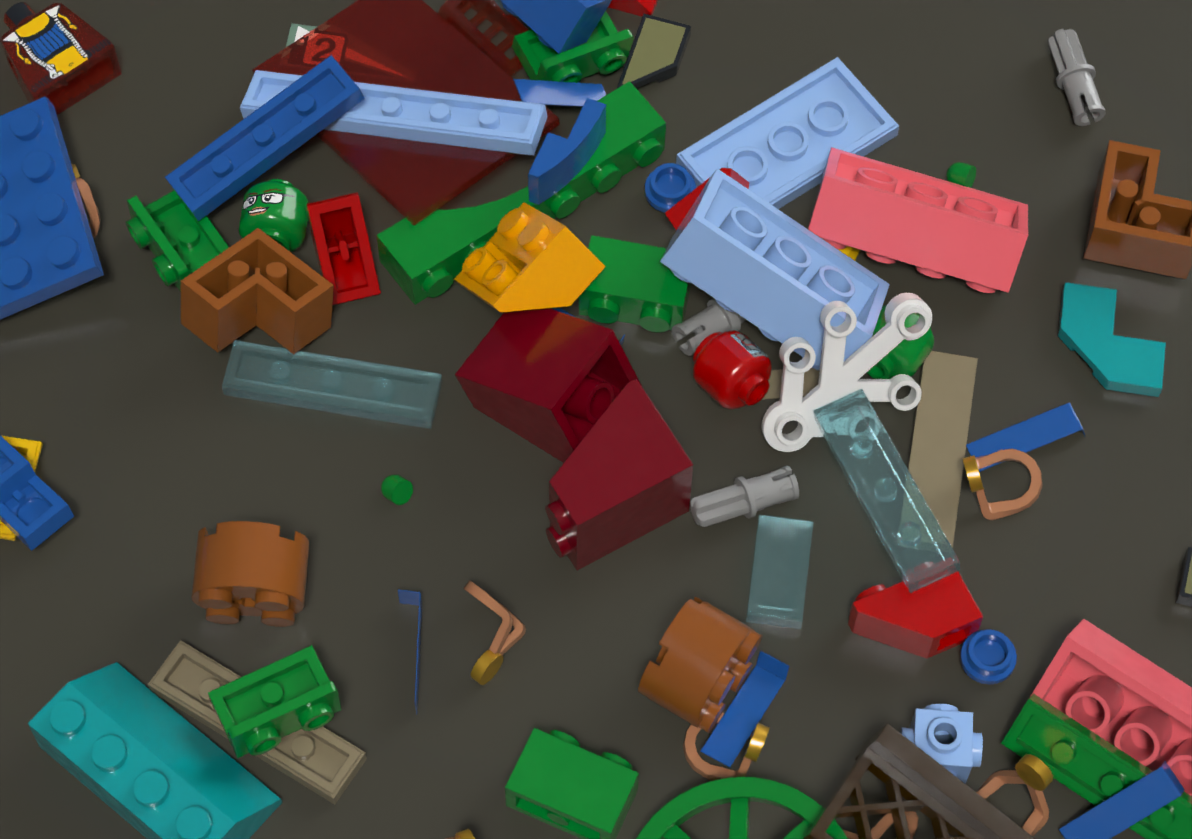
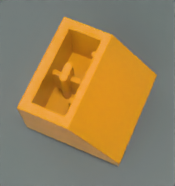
M523 202L519 208L511 210L501 219L497 228L498 231L483 247L474 250L465 259L462 271L454 280L499 312L567 307L573 304L606 266L565 225Z

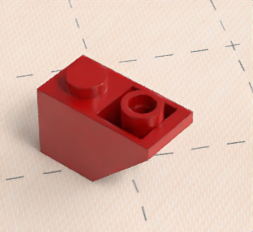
M949 561L937 567L932 563L917 567L906 575L904 581L888 588L883 584H879L864 590L855 598V602L852 604L848 625L854 634L928 659L963 644L971 634L979 631L983 615L953 561Z

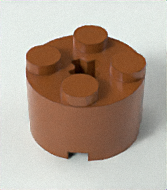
M251 521L217 523L216 534L212 535L208 534L206 527L200 529L197 538L192 601L206 609V620L213 623L236 624L239 622V616L242 615L261 616V622L269 626L286 627L294 625L295 614L304 608L309 553L308 538L295 531L293 541L280 537L281 526Z
M696 596L694 600L690 598L678 612L660 640L659 645L663 647L656 659V664L649 661L641 678L638 693L691 725L709 733L725 708L726 704L722 701L728 691L732 690L736 693L748 676L753 665L749 661L757 650L763 636L755 632L753 628Z

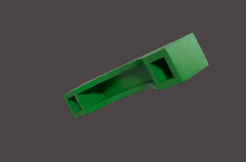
M628 81L597 100L606 104V133L582 170L552 197L539 205L529 202V189L527 186L505 198L474 207L448 210L418 209L376 235L379 260L414 305L427 297H437L450 288L453 281H455V277L462 271L465 259L474 250L483 247L498 231L497 228L501 219L511 210L519 208L523 202L553 219L556 217L561 219L570 215L576 210L580 202L596 192L604 193L612 189L622 176L638 166L646 167L656 161L665 150L666 122L636 87Z

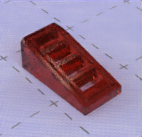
M448 0L440 7L435 22L447 34L505 77L511 79L523 68L517 55L510 60L504 53L512 46L515 35L529 30L513 14L508 12L498 0ZM472 8L477 14L468 20L464 14ZM485 20H488L493 25L482 33L477 27ZM500 31L508 35L497 46L490 41Z

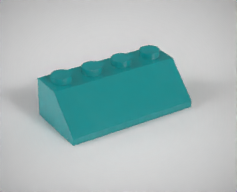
M117 662L68 682L27 723L42 750L146 839H249L282 804L281 798Z

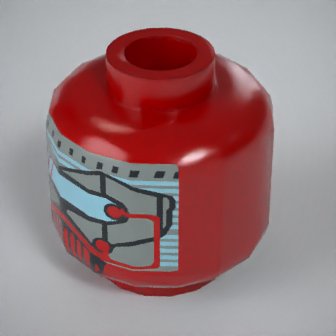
M736 330L716 332L707 336L697 347L693 357V377L698 386L721 407L731 410L742 408L745 405L752 406L762 400L768 392L772 363L768 355L745 334Z

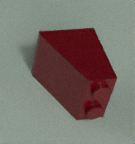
M550 308L504 312L455 373L457 380L475 409L563 463L625 385L635 379L640 383L613 329Z
M637 379L625 385L549 481V504L545 506V510L550 520V527L546 528V535L556 554L560 558L567 555L577 571L689 512L693 463Z

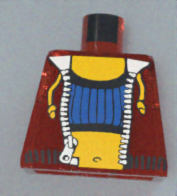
M20 2L11 6L5 13L3 20L10 30L3 34L0 42L7 63L29 103L46 96L54 105L58 115L121 75L114 45L62 3H53L36 14L27 3Z

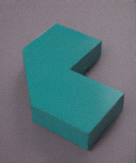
M1065 282L1061 297L1058 337L1071 351L1075 350L1092 368V375L1106 390L1159 397L1163 386L1166 343L1113 335L1117 290Z

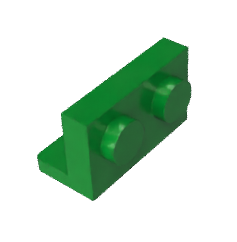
M605 11L586 43L560 54L544 45L533 30L515 35L512 48L530 80L578 83L582 78L595 73L609 74L622 67L627 61L634 37L629 29L618 32Z
M175 191L166 194L145 207L136 195L126 200L131 219L125 222L127 229L140 249L148 246L155 255V258L152 259L153 266L167 287L175 284L181 292V280L229 248L208 217L205 216L198 221Z
M312 645L208 692L210 702L237 758L248 753L253 756L264 754L278 746L282 740L281 738L300 729L304 731L318 729L330 722L334 717V713L342 710L338 690L334 682L329 680Z

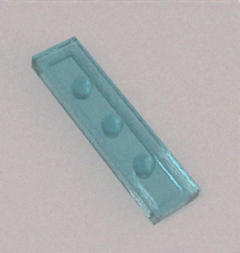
M235 340L222 389L224 395L432 429L442 385V375L298 351L293 355L285 348Z
M863 389L813 410L814 419L909 592H914L960 571V561Z

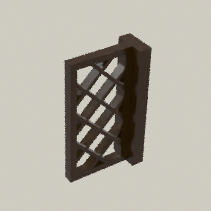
M888 723L865 742L854 758L856 762L803 838L833 839L825 833L833 819L854 817L858 838L872 839L867 815L892 813L897 839H911L905 812L920 810L931 819L935 839H1035ZM866 770L885 783L888 803L864 804L860 779ZM850 797L851 806L842 807L847 798Z

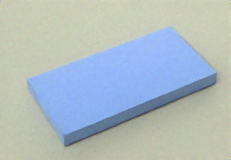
M837 57L676 155V164L683 166L692 175L696 188L711 177L716 169L732 168L750 183V191L775 208L780 209L821 183L831 147L864 157L896 137L899 125Z

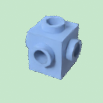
M931 704L924 709L916 708L910 727H901L900 733L965 784L972 767L981 766L983 737L982 733L973 732V712H960L957 707L949 704Z

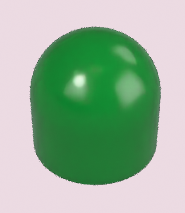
M963 162L953 163L947 170V180L971 188L976 177V167Z
M393 474L383 480L381 492L392 503L403 505L411 498L413 485L402 476Z

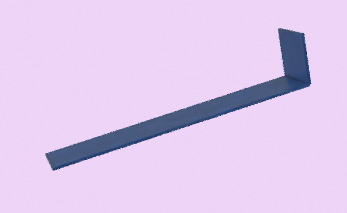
M513 79L522 102L583 107L587 98L597 101L606 95L602 84Z
M1069 402L966 444L970 455L975 457L989 455L1005 449H1016L1027 453L1078 431H1082L1084 437L1085 433ZM1003 462L995 463V464L989 465V466H987V467L981 468V469H979V472H981V471H983V470H986V469H988V468H990V467H993V466H995V465H998V464H1000V463H1003Z
M398 589L399 603L419 606L415 709L417 715L422 622L421 593Z
M760 651L756 666L700 752L731 767L784 684L790 666Z
M1164 761L1161 767L1061 827L1059 831L1065 839H1111L1180 797L1185 789L1167 762Z

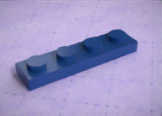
M330 55L173 170L165 178L199 221L365 98L360 88L335 58Z

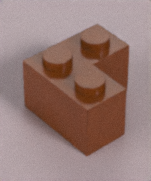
M1109 140L1098 173L1083 259L1181 279L1187 278L1192 266V201L1154 194L1161 150Z
M259 228L180 281L181 324L217 353L253 327L258 326L294 355L331 328L333 284Z

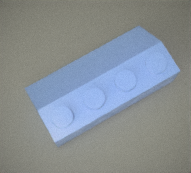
M719 169L714 171L672 236L660 261L670 268L677 278L694 284L712 296L722 308L730 312H736L757 326L767 338L779 341L782 344L792 337L805 339L815 351L816 359L812 368L820 370L824 327L820 321V314L824 306L832 301H842L856 315V327L852 333L846 336L845 361L872 337L890 285ZM846 312L834 314L830 325L834 327L841 325L846 319ZM797 348L794 350V352L802 356V358L804 357V348Z

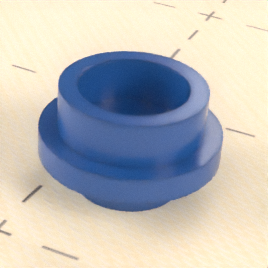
M675 163L662 164L647 177L645 197L653 208L665 213L696 188V184L692 175L683 166Z
M990 629L980 630L971 634L963 643L960 652V662L965 673L976 682L988 685L998 684L1006 680L1012 674L1017 661L1016 650L1010 639L1003 633Z

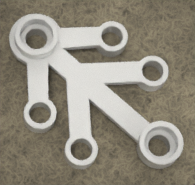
M901 293L892 298L885 309L886 325L845 361L846 336L852 333L856 327V315L842 301H832L825 305L820 314L824 334L818 385L804 397V373L814 365L816 359L815 351L801 337L789 338L781 345L779 356L783 363L780 401L773 403L767 409L762 420V433L771 447L782 452H792L804 447L812 437H850L854 443L860 446H868L877 441L881 434V425L875 416L867 410H856L849 416L819 415L833 401L891 402L895 408L902 411L911 410L918 405L921 400L922 391L920 386L909 375L899 374L891 379H860L904 339H918L929 330L932 323V312L930 307L918 295ZM846 312V319L841 325L836 327L830 325L834 314ZM919 313L920 318L916 324L909 328L904 326L908 315ZM795 349H805V355L799 362L789 361L790 354ZM906 385L911 386L910 394L907 397L896 399V393L899 388ZM798 421V426L794 431L789 434L782 433V428L787 422ZM863 421H870L871 425L866 433L855 434L858 424Z

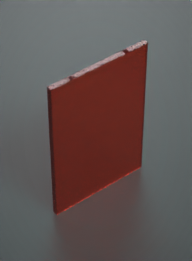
M358 0L252 69L253 74L256 70L303 76L332 55L354 82L522 102L513 78L423 0ZM547 107L548 117L541 137L560 125L559 118ZM324 129L316 134L413 225H416L517 155V153Z

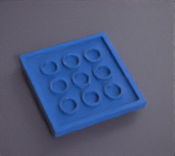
M46 96L0 116V319H3L104 275L54 105Z

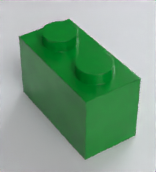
M591 235L588 249L606 267L579 296V315L589 316L600 323L619 321L636 324L648 331L658 333L668 330L672 331L673 326L684 322L691 283L677 278L670 268L660 262L667 248Z
M534 728L505 786L506 806L580 839H616L638 792L639 773L632 770V765L618 755L603 752L599 756L580 748V743L564 732L550 730L548 734Z

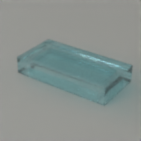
M759 515L746 622L801 629L813 530L812 521Z

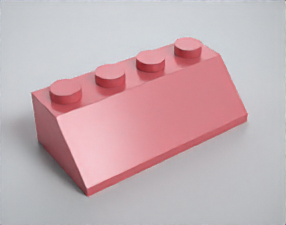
M831 147L808 230L837 249H844L846 245L866 251V255L869 258L881 263L894 264L898 260L915 265L918 272L932 278L942 279L949 275L966 280V284L970 288L983 293H995L996 289L1009 293L1028 238V204Z
M1083 619L1065 638L1031 696L1033 694L1037 695L1152 771L1161 767L1163 762L1166 761L1185 789L1184 792L1192 796V687Z

